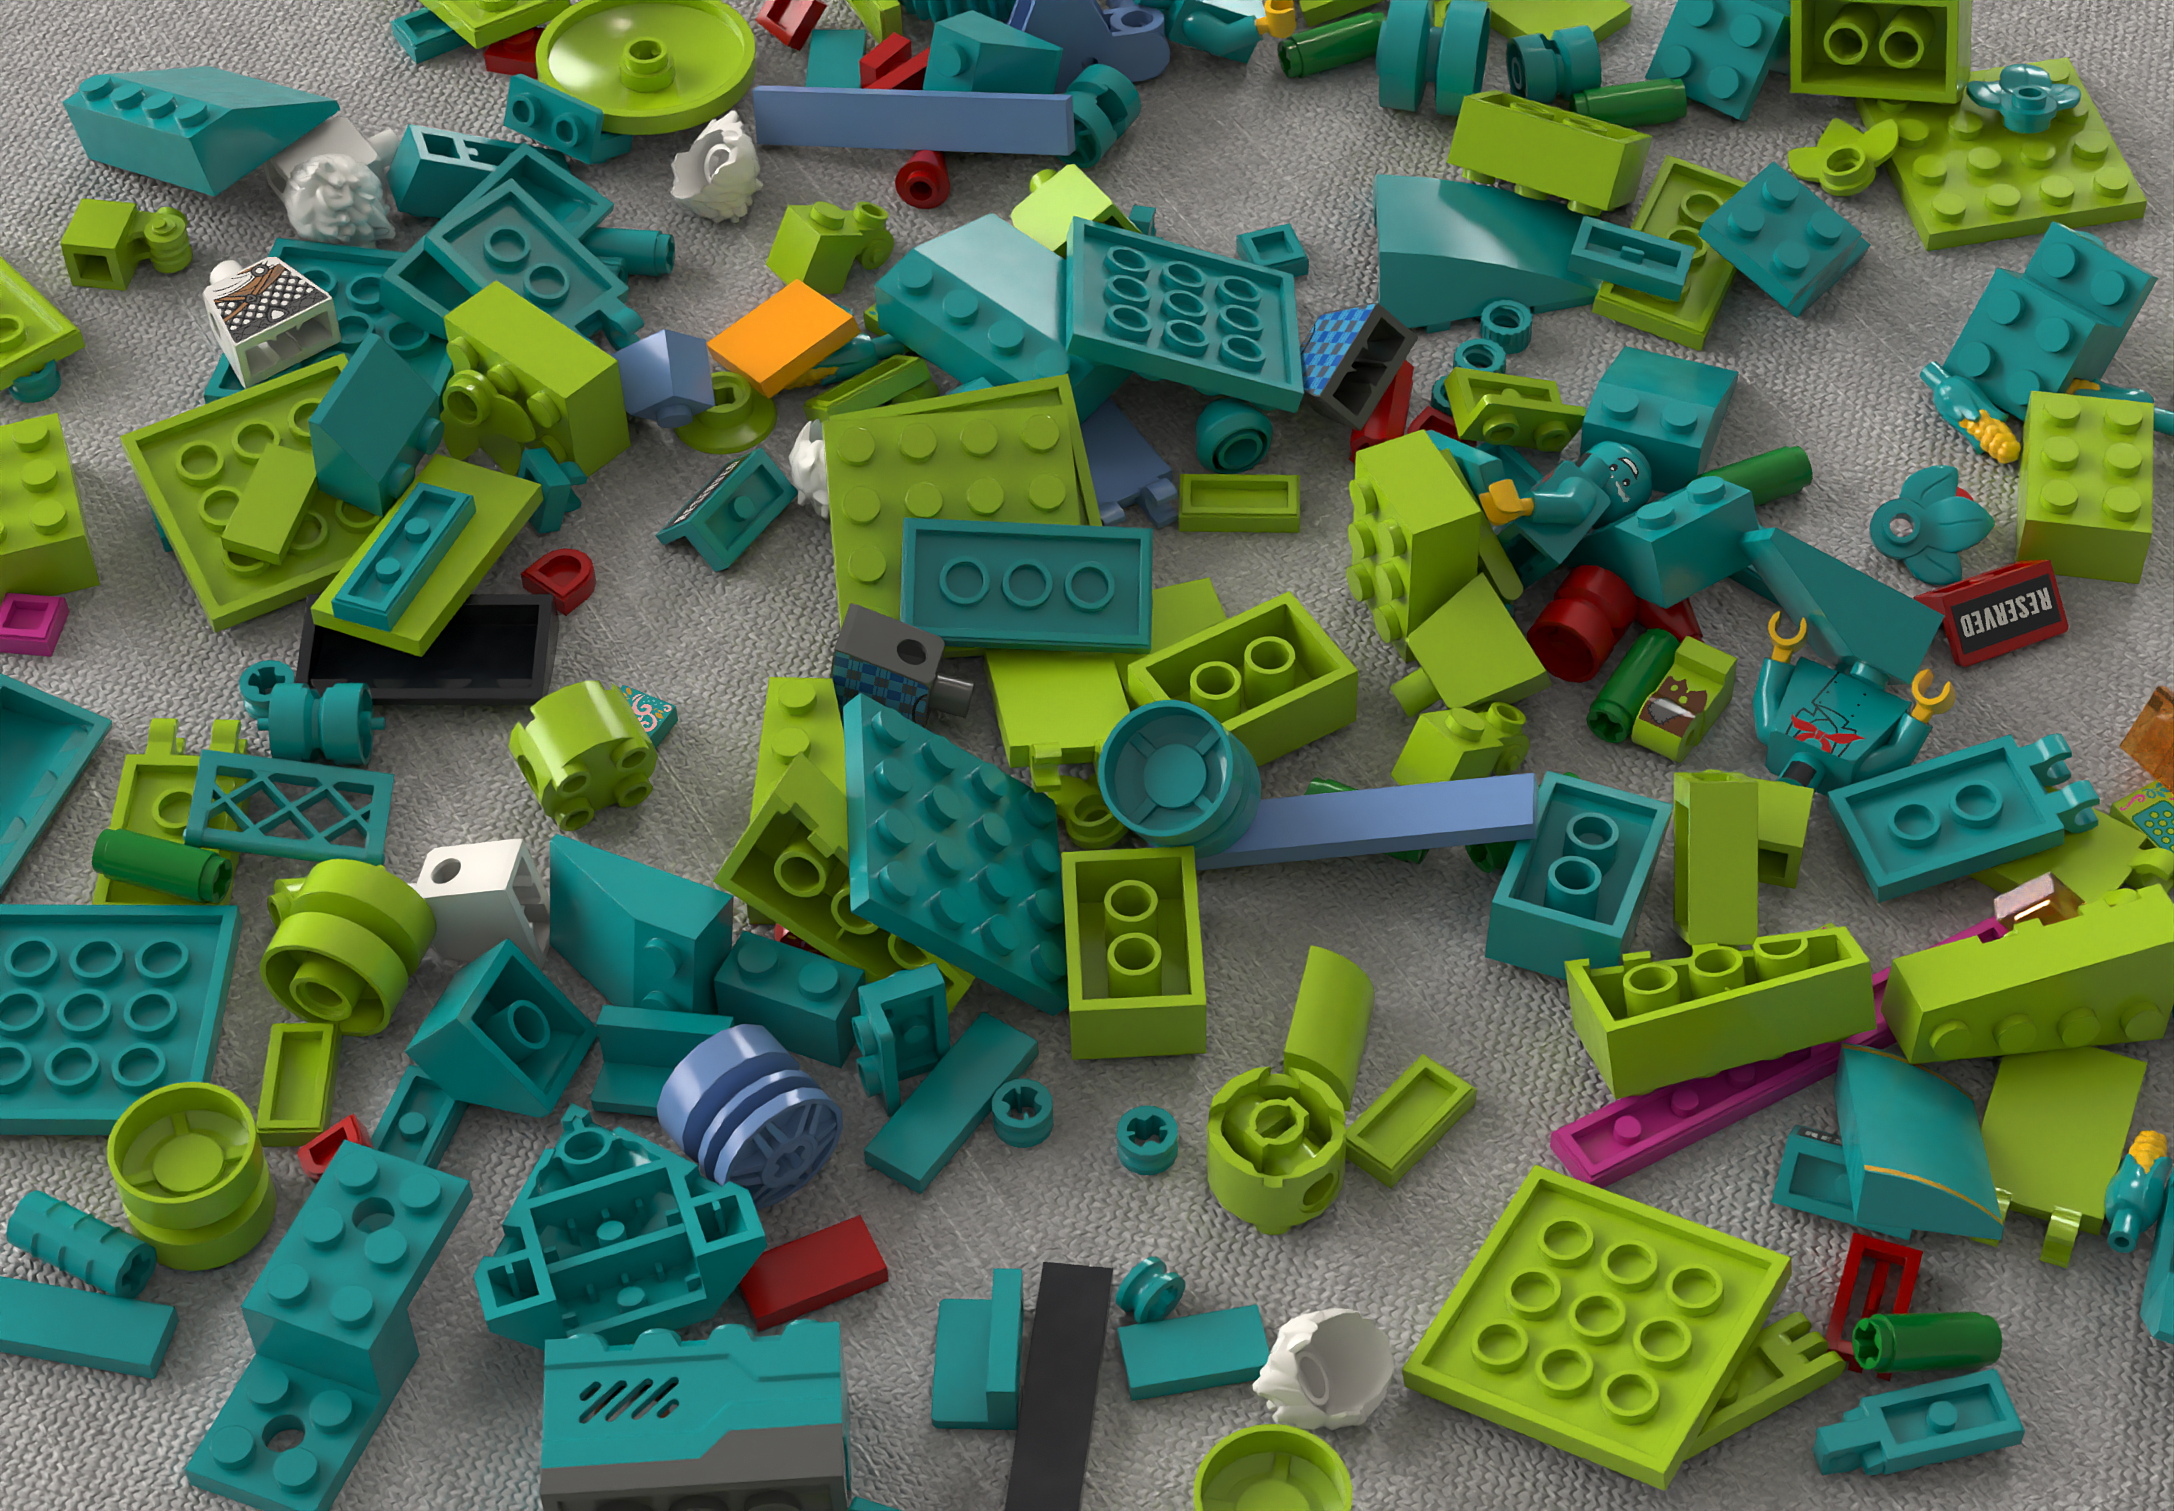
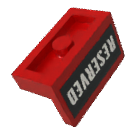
M2050 559L2020 560L1913 597L1914 600L1945 615L1942 621L1954 663L1958 667H1967L2067 632L2069 628Z

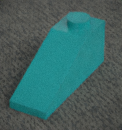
M408 124L386 175L398 211L420 218L429 216L442 219L521 144ZM531 146L571 174L562 152Z

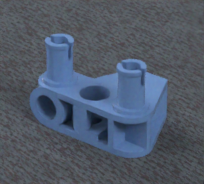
M1016 0L1010 18L1001 20L1004 24L1063 48L1054 94L1065 92L1081 72L1090 65L1103 64L1110 66L1124 74L1131 82H1137L1161 75L1165 71L1170 59L1171 52L1165 38L1164 15L1160 10L1135 4L1133 0H1107L1106 5L1109 9L1106 10L1101 9L1097 0Z

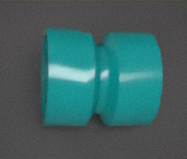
M1587 25L1555 30L1550 40L1543 33L1513 37L1507 42L1506 68L1512 95L1547 105L1553 103L1557 94L1563 100L1569 101L1571 94L1580 93L1584 89L1601 87L1602 69L1600 54L1594 34Z

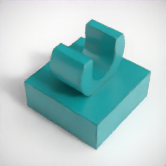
M545 447L523 451L517 476L539 483L542 486L544 500L528 519L538 534L560 531L564 513L579 509L582 503L571 486L586 484L588 477L577 463L564 462L558 465Z

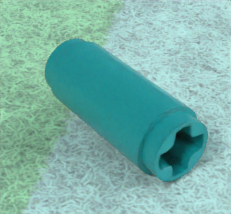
M596 227L580 242L595 257L612 256L626 259L628 275L660 276L661 274H671L673 271L675 240L672 234H663L662 231Z

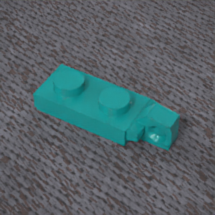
M1990 1369L1863 1397L1859 1407L1843 1413L1844 1417L1841 1423L1817 1429V1437L1814 1447H1812V1453L1822 1475L1855 1471L1861 1466L1866 1475H1878L1881 1472L1886 1475L2019 1445L2022 1442L2025 1429L1998 1371Z

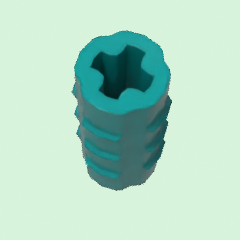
M40 1190L30 1192L23 1197L8 1221L6 1235L9 1244L32 1255L34 1258L40 1259L44 1264L49 1263L59 1268V1271L67 1272L71 1278L75 1276L85 1281L86 1284L95 1286L98 1291L103 1290L119 1298L134 1299L144 1290L148 1280L154 1273L157 1254L153 1246L132 1236L130 1233L124 1232L119 1226L115 1228L105 1223L104 1220L97 1219L92 1213L87 1214L77 1209V1207L70 1206L65 1200L60 1201Z

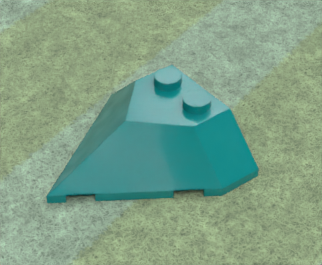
M571 1102L561 1120L564 1131L554 1149H544L502 1223L505 1236L493 1257L484 1256L473 1274L488 1331L545 1351V1340L567 1339L580 1333L600 1335L608 1341V1346L628 1345L634 1343L641 1333L650 1329L663 1328L675 1331L713 1318L768 1246L749 1190L731 1181L721 1186L701 1176L697 1164L620 1126L610 1131L594 1123L590 1111Z

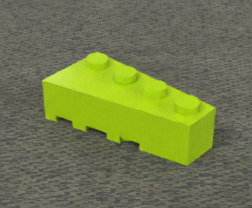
M769 677L750 823L799 750L847 797L844 731L832 678ZM747 904L749 924L776 925V922Z
M799 750L733 848L713 882L831 959L863 969L865 971V980L868 983L888 978L890 975L901 970H914L936 963L945 982L947 1012L949 1015L971 986L975 976L851 912L847 797Z
M2158 883L2137 889V900L2109 907L2105 899L2078 906V917L2043 926L2039 918L2013 925V930L2006 933L2001 939L1982 944L1978 935L1894 958L1880 1011L1909 1064L2163 1039L2174 1004V904L2162 885Z
M1846 926L1756 937L1753 949L1741 951L1728 946H1719L1718 942L1692 945L1693 954L1690 957L1653 962L1651 961L1650 951L1622 954L1624 965L1590 969L1589 958L1564 961L1574 1029L1615 1100L1631 1095H1645L1657 1088L1694 1078L1711 1077L1723 1070L1752 1062L1778 1059L1789 1052L1826 1042H1840L1852 1035L1877 1029L1870 960Z

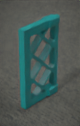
M201 749L187 828L183 832L184 844L200 849L210 848L320 863L332 859H349L374 866L384 865L386 859L384 846L395 774ZM217 775L252 779L227 795L216 784ZM273 783L315 787L316 789L291 803ZM262 790L280 810L254 825L236 804ZM337 791L373 795L372 802L355 811ZM327 798L345 818L319 833L301 812ZM225 811L243 832L208 828V822ZM290 819L309 840L282 838L264 834ZM353 828L366 839L365 848L329 843Z

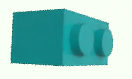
M743 930L713 979L719 1016L734 1017L735 1026L742 1024L761 1025L787 1051L841 1069L856 1044L851 1020L861 1015L858 987L866 985L865 971Z

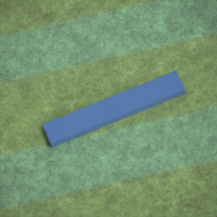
M759 85L752 90L757 144L1067 156L1075 151L1072 95Z
M1534 773L1262 799L1260 800L1256 816L1245 834L1235 844L1221 853L1195 859V867L1197 871L1536 839L1538 784ZM1148 843V848H1155Z

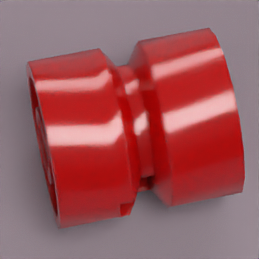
M1582 565L1573 568L1555 592L1554 601L1547 604L1528 630L1527 642L1545 670L1551 675L1567 682L1583 683L1592 680L1613 652L1614 646L1636 618L1638 603L1635 594L1627 583L1612 571L1593 565Z

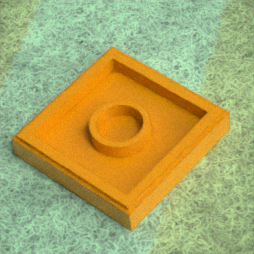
M796 279L706 344L715 361L730 372L743 376L752 388L769 399L854 339L861 331L851 314L799 279Z

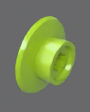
M733 372L711 373L715 406L692 416L693 421L691 423L674 428L679 439L697 451L716 455L734 454L753 448L764 441L776 425L778 412L774 400L766 398L752 388L743 376Z

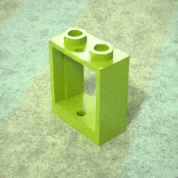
M1674 772L1673 930L1690 947L1692 945L1718 942L1719 946H1728L1740 951V945H1753L1756 937H1758V782L1741 772Z

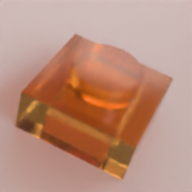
M2051 872L2028 880L2021 886L1993 899L1996 920L2009 931L2013 930L2014 924L2039 918L2043 926L2078 917V906L2086 904L2082 898Z

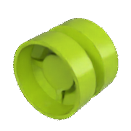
M332 859L323 861L314 866L290 907L289 917L280 924L261 958L259 965L260 975L271 995L300 1019L308 1023L339 1022L341 1033L345 1036L362 1037L374 1035L384 1030L390 1022L407 989L408 978L418 969L435 937L436 920L431 908L419 893L388 871L356 860Z
M176 1083L161 1087L142 1096L129 1106L115 1123L107 1144L108 1165L123 1202L133 1235L155 1248L157 1254L156 1262L170 1268L186 1271L217 1268L242 1257L265 1236L276 1212V1190L263 1154V1148L253 1116L247 1105L237 1095L223 1087L209 1083Z
M1255 1425L1226 1436L1206 1454L1200 1463L1194 1480L1193 1511H1352V1484L1342 1459L1331 1446L1316 1435L1288 1425Z

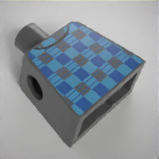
M1376 302L1324 312L1317 318L1300 346L1304 390L1302 401L1321 416L1356 431H1361L1419 337Z
M850 603L834 648L830 678L833 679L843 729V706L859 693L886 707L895 709L902 716L923 728H926L931 710L966 718L975 682L940 673L946 645L941 637L863 606Z

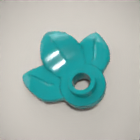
M2025 63L2006 66L2000 73V80L1991 82L1971 81L1967 83L1966 88L1967 95L1975 104L1984 108L1999 110L2004 116V125L2008 129L2020 133L2045 131L2049 128L2050 119L2056 116L2057 111L2074 108L2081 99V92L2078 87L2066 84H2052L2049 73L2044 69Z
M1937 465L1919 470L1906 479L1898 499L1885 502L1874 512L1870 521L1869 535L1872 544L1882 555L1894 560H1903L1916 579L1930 585L1943 586L1962 580L1961 562L1957 553L1980 543L1994 528L1995 521L1987 510L1978 503L1965 497H1955L1958 486V469L1956 467ZM1895 519L1907 520L1912 526V533L1906 537L1896 536L1890 529V523Z

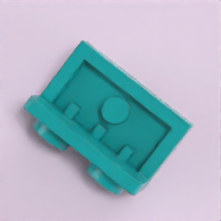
M524 74L511 76L504 119L505 127L589 165L602 164L609 158L631 151L633 135L602 131L604 113L601 109Z
M936 963L914 970H901L890 975L888 978L858 987L861 1015L851 1020L855 1039L863 1056L856 1059L857 1069L866 1095L869 1098L879 1095L888 1117L893 1116L901 1107L898 1081L932 1071L951 1049L945 982Z

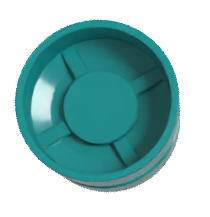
M1391 0L1387 21L1384 20L1381 25L1376 55V76H1379L1380 107L1416 112L1423 100L1427 82L1435 83L1437 114L1459 117L1464 96L1478 94L1482 91L1490 33V2L1451 0L1443 27H1435L1434 0Z
M1162 700L1148 703L1133 710L1112 729L1100 754L1098 781L1107 807L1121 823L1155 848L1194 846L1195 859L1210 857L1221 853L1235 844L1245 834L1256 816L1261 798V779L1253 756L1243 743L1212 715L1194 704L1178 700Z

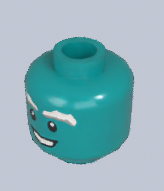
M1604 441L1594 445L1586 452L1601 458L1608 465L1612 474L1610 480L1602 488L1609 496L1611 504L1593 524L1592 528L1598 529L1646 505L1652 495V470L1645 456L1637 448L1629 444Z

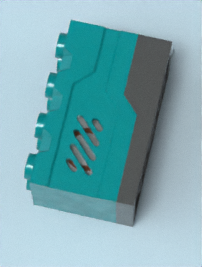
M811 1319L796 1320L786 1325L781 1335L754 1337V1332L747 1326L725 1324L715 1328L707 1340L681 1341L678 1333L663 1328L650 1329L641 1333L635 1343L631 1345L608 1346V1341L604 1337L593 1333L575 1334L567 1339L545 1340L540 1498L543 1510L848 1511L852 1502L850 1400L840 1321L821 1323Z

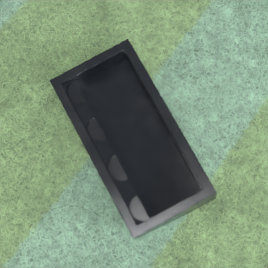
M307 594L295 683H307L310 689L318 691L320 697L323 696L327 687H334L336 683H367L370 688L373 705H535L540 699L548 695L560 624L553 594H470L422 657L314 624L310 608L321 594Z

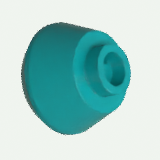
M1221 398L1212 401L1204 408L1195 425L1198 461L1206 470L1218 474H1239L1251 469L1264 458L1270 447L1273 437V426L1266 415L1238 398Z

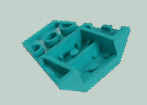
M1376 174L1373 178L1374 225H1377L1378 303L1408 329L1424 326L1426 334L1450 330L1451 321L1477 316L1481 317L1483 309L1488 304H1492L1493 301H1501L1502 299L1518 301L1522 305L1524 304L1526 308L1529 307L1534 315L1594 304L1595 297L1603 280L1568 271L1567 267L1583 217L1588 216L1601 220V215L1597 217L1581 214L1568 209V205L1548 199H1532L1513 191L1491 186L1437 178Z

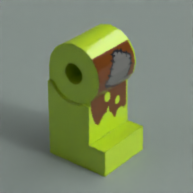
M1686 636L1675 652L1673 666L1657 689L1643 703L1633 726L1632 741L1677 763L1684 761L1692 748L1698 746L1732 700L1737 658L1690 636Z

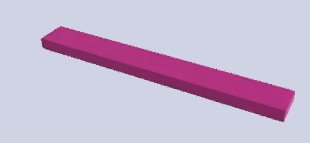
M1994 915L1927 949L1978 935L1983 944L2001 939L2010 930ZM1891 966L1872 975L1877 1029L1852 1035L1840 1042H1826L1789 1052L1778 1059L1760 1060L1723 1070L1711 1077L1694 1078L1660 1087L1645 1095H1631L1621 1098L1552 1132L1550 1148L1575 1179L1603 1189L1836 1073L1842 1042L1879 1050L1896 1043L1897 1040L1880 1011Z

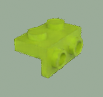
M1454 367L1444 380L1459 439L1488 442L1493 445L1503 444L1533 448L1545 452H1561L1582 428L1586 415L1585 407L1562 404L1556 381Z

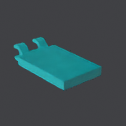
M512 178L425 234L423 249L473 296L497 280L595 346L597 345L589 338L601 329H603L609 344L616 351L641 340L634 333L643 328L645 323L634 310L624 305L628 299L629 288Z
M2009 734L1829 791L1828 809L1877 902L1881 903L2063 845L2065 830L2072 833H2082L2098 826L2099 820L2091 807L2100 804V799L2089 780L2071 783L2065 788L2049 794L2045 789L2044 785H2059L2071 778V772L2064 760L2072 757V751L2062 734H2050L2035 743L2018 748L2012 735Z

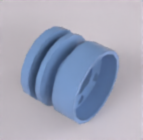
M742 1024L728 1028L699 1044L676 1066L662 1088L656 1108L659 1125L688 1157L699 1163L701 1173L707 1179L721 1186L731 1181L749 1190L756 1210L781 1202L801 1189L816 1175L835 1150L843 1128L842 1111L838 1105L821 1090V1087L805 1071H800L799 1063L761 1025Z

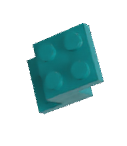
M1678 0L1645 78L1649 80L1668 77L1671 80L1681 79L1687 97L1739 120L1747 121L1768 71L1772 70L1790 75L1791 0Z
M1775 161L1771 162L1707 218L1698 233L1711 248L1796 318L1804 313L1861 261L1871 246L1861 237L1862 233Z
M2052 221L2024 273L1997 267L1942 367L1952 377L1959 375L1970 379L1979 386L1990 402L2025 421L2031 390L2065 394L2074 378L2093 381L2096 377L2101 380L2156 284L2158 277L2068 227Z

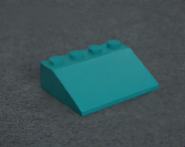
M210 66L99 74L83 81L79 85V91L62 102L88 159L214 197L341 110L337 100Z
M992 212L912 248L874 284L879 328L963 384L982 376L995 387L1068 374L1080 425L1134 372L1109 364L1103 366L1091 365L1083 362L1077 356L1066 354L1067 261Z

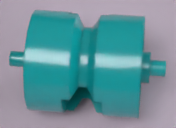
M1094 64L1085 68L1062 95H1072L1075 151L1069 156H1055L1068 165L1075 164L1078 168L1093 167L1114 145L1115 141L1133 124L1140 115L1141 100L1136 88L1124 74L1110 66Z
M276 683L271 692L268 718H258L257 728L258 731L269 732L272 758L309 763L310 760H317L321 751H323L325 757L333 759L336 765H367L372 754L374 730H385L386 720L385 717H374L372 696L367 683H336L334 687H327L322 697H320L316 689H310L307 683Z

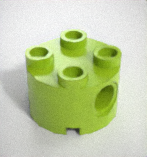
M586 680L564 686L540 699L530 708L535 719L525 729L519 720L511 731L508 747L546 816L555 819L561 830H578L592 820L595 811L616 802L624 808L632 807L643 802L652 792L653 786L649 778L655 770L658 758L657 752L622 690L612 684L611 690H605L600 680Z
M1271 1066L1253 1068L1231 1078L1213 1097L1207 1124V1179L1210 1189L1221 1205L1245 1222L1253 1223L1255 1228L1261 1233L1273 1236L1281 1235L1287 1232L1292 1225H1300L1322 1214L1337 1198L1345 1180V1113L1343 1103L1329 1084L1305 1070L1289 1067V1075L1271 1074Z

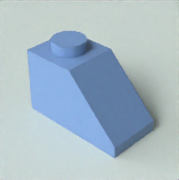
M663 329L610 354V356L618 360L625 410L633 416L657 421V425L663 428H677L693 421L692 416L715 406L705 339Z

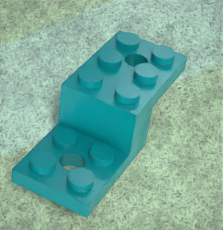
M348 1140L343 1141L240 1306L256 1354L184 1469L190 1485L262 1511L330 1510L420 1356L407 1308L473 1198L469 1180ZM384 1213L394 1218L388 1227L378 1229L373 1233L363 1232L358 1229L359 1224L373 1214ZM292 1429L305 1434L302 1442L295 1448L284 1452H275L267 1448L270 1440L282 1431Z

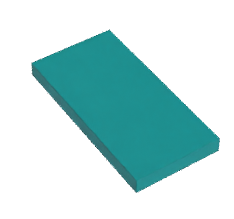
M904 518L900 621L941 637L946 643L945 646L1149 654L1151 651L1153 528Z

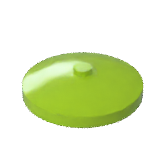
M582 0L565 9L547 25L537 44L536 65L539 82L601 109L604 113L602 131L627 135H652L675 132L700 125L716 118L733 107L752 85L756 72V50L753 32L749 24L735 9L721 0Z

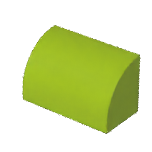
M1310 945L1284 1049L1283 1074L1289 1075V1067L1311 1073L1329 1084L1343 1103L1344 1111L1350 1112L1373 1014L1375 992L1365 972L1351 960L1336 952Z

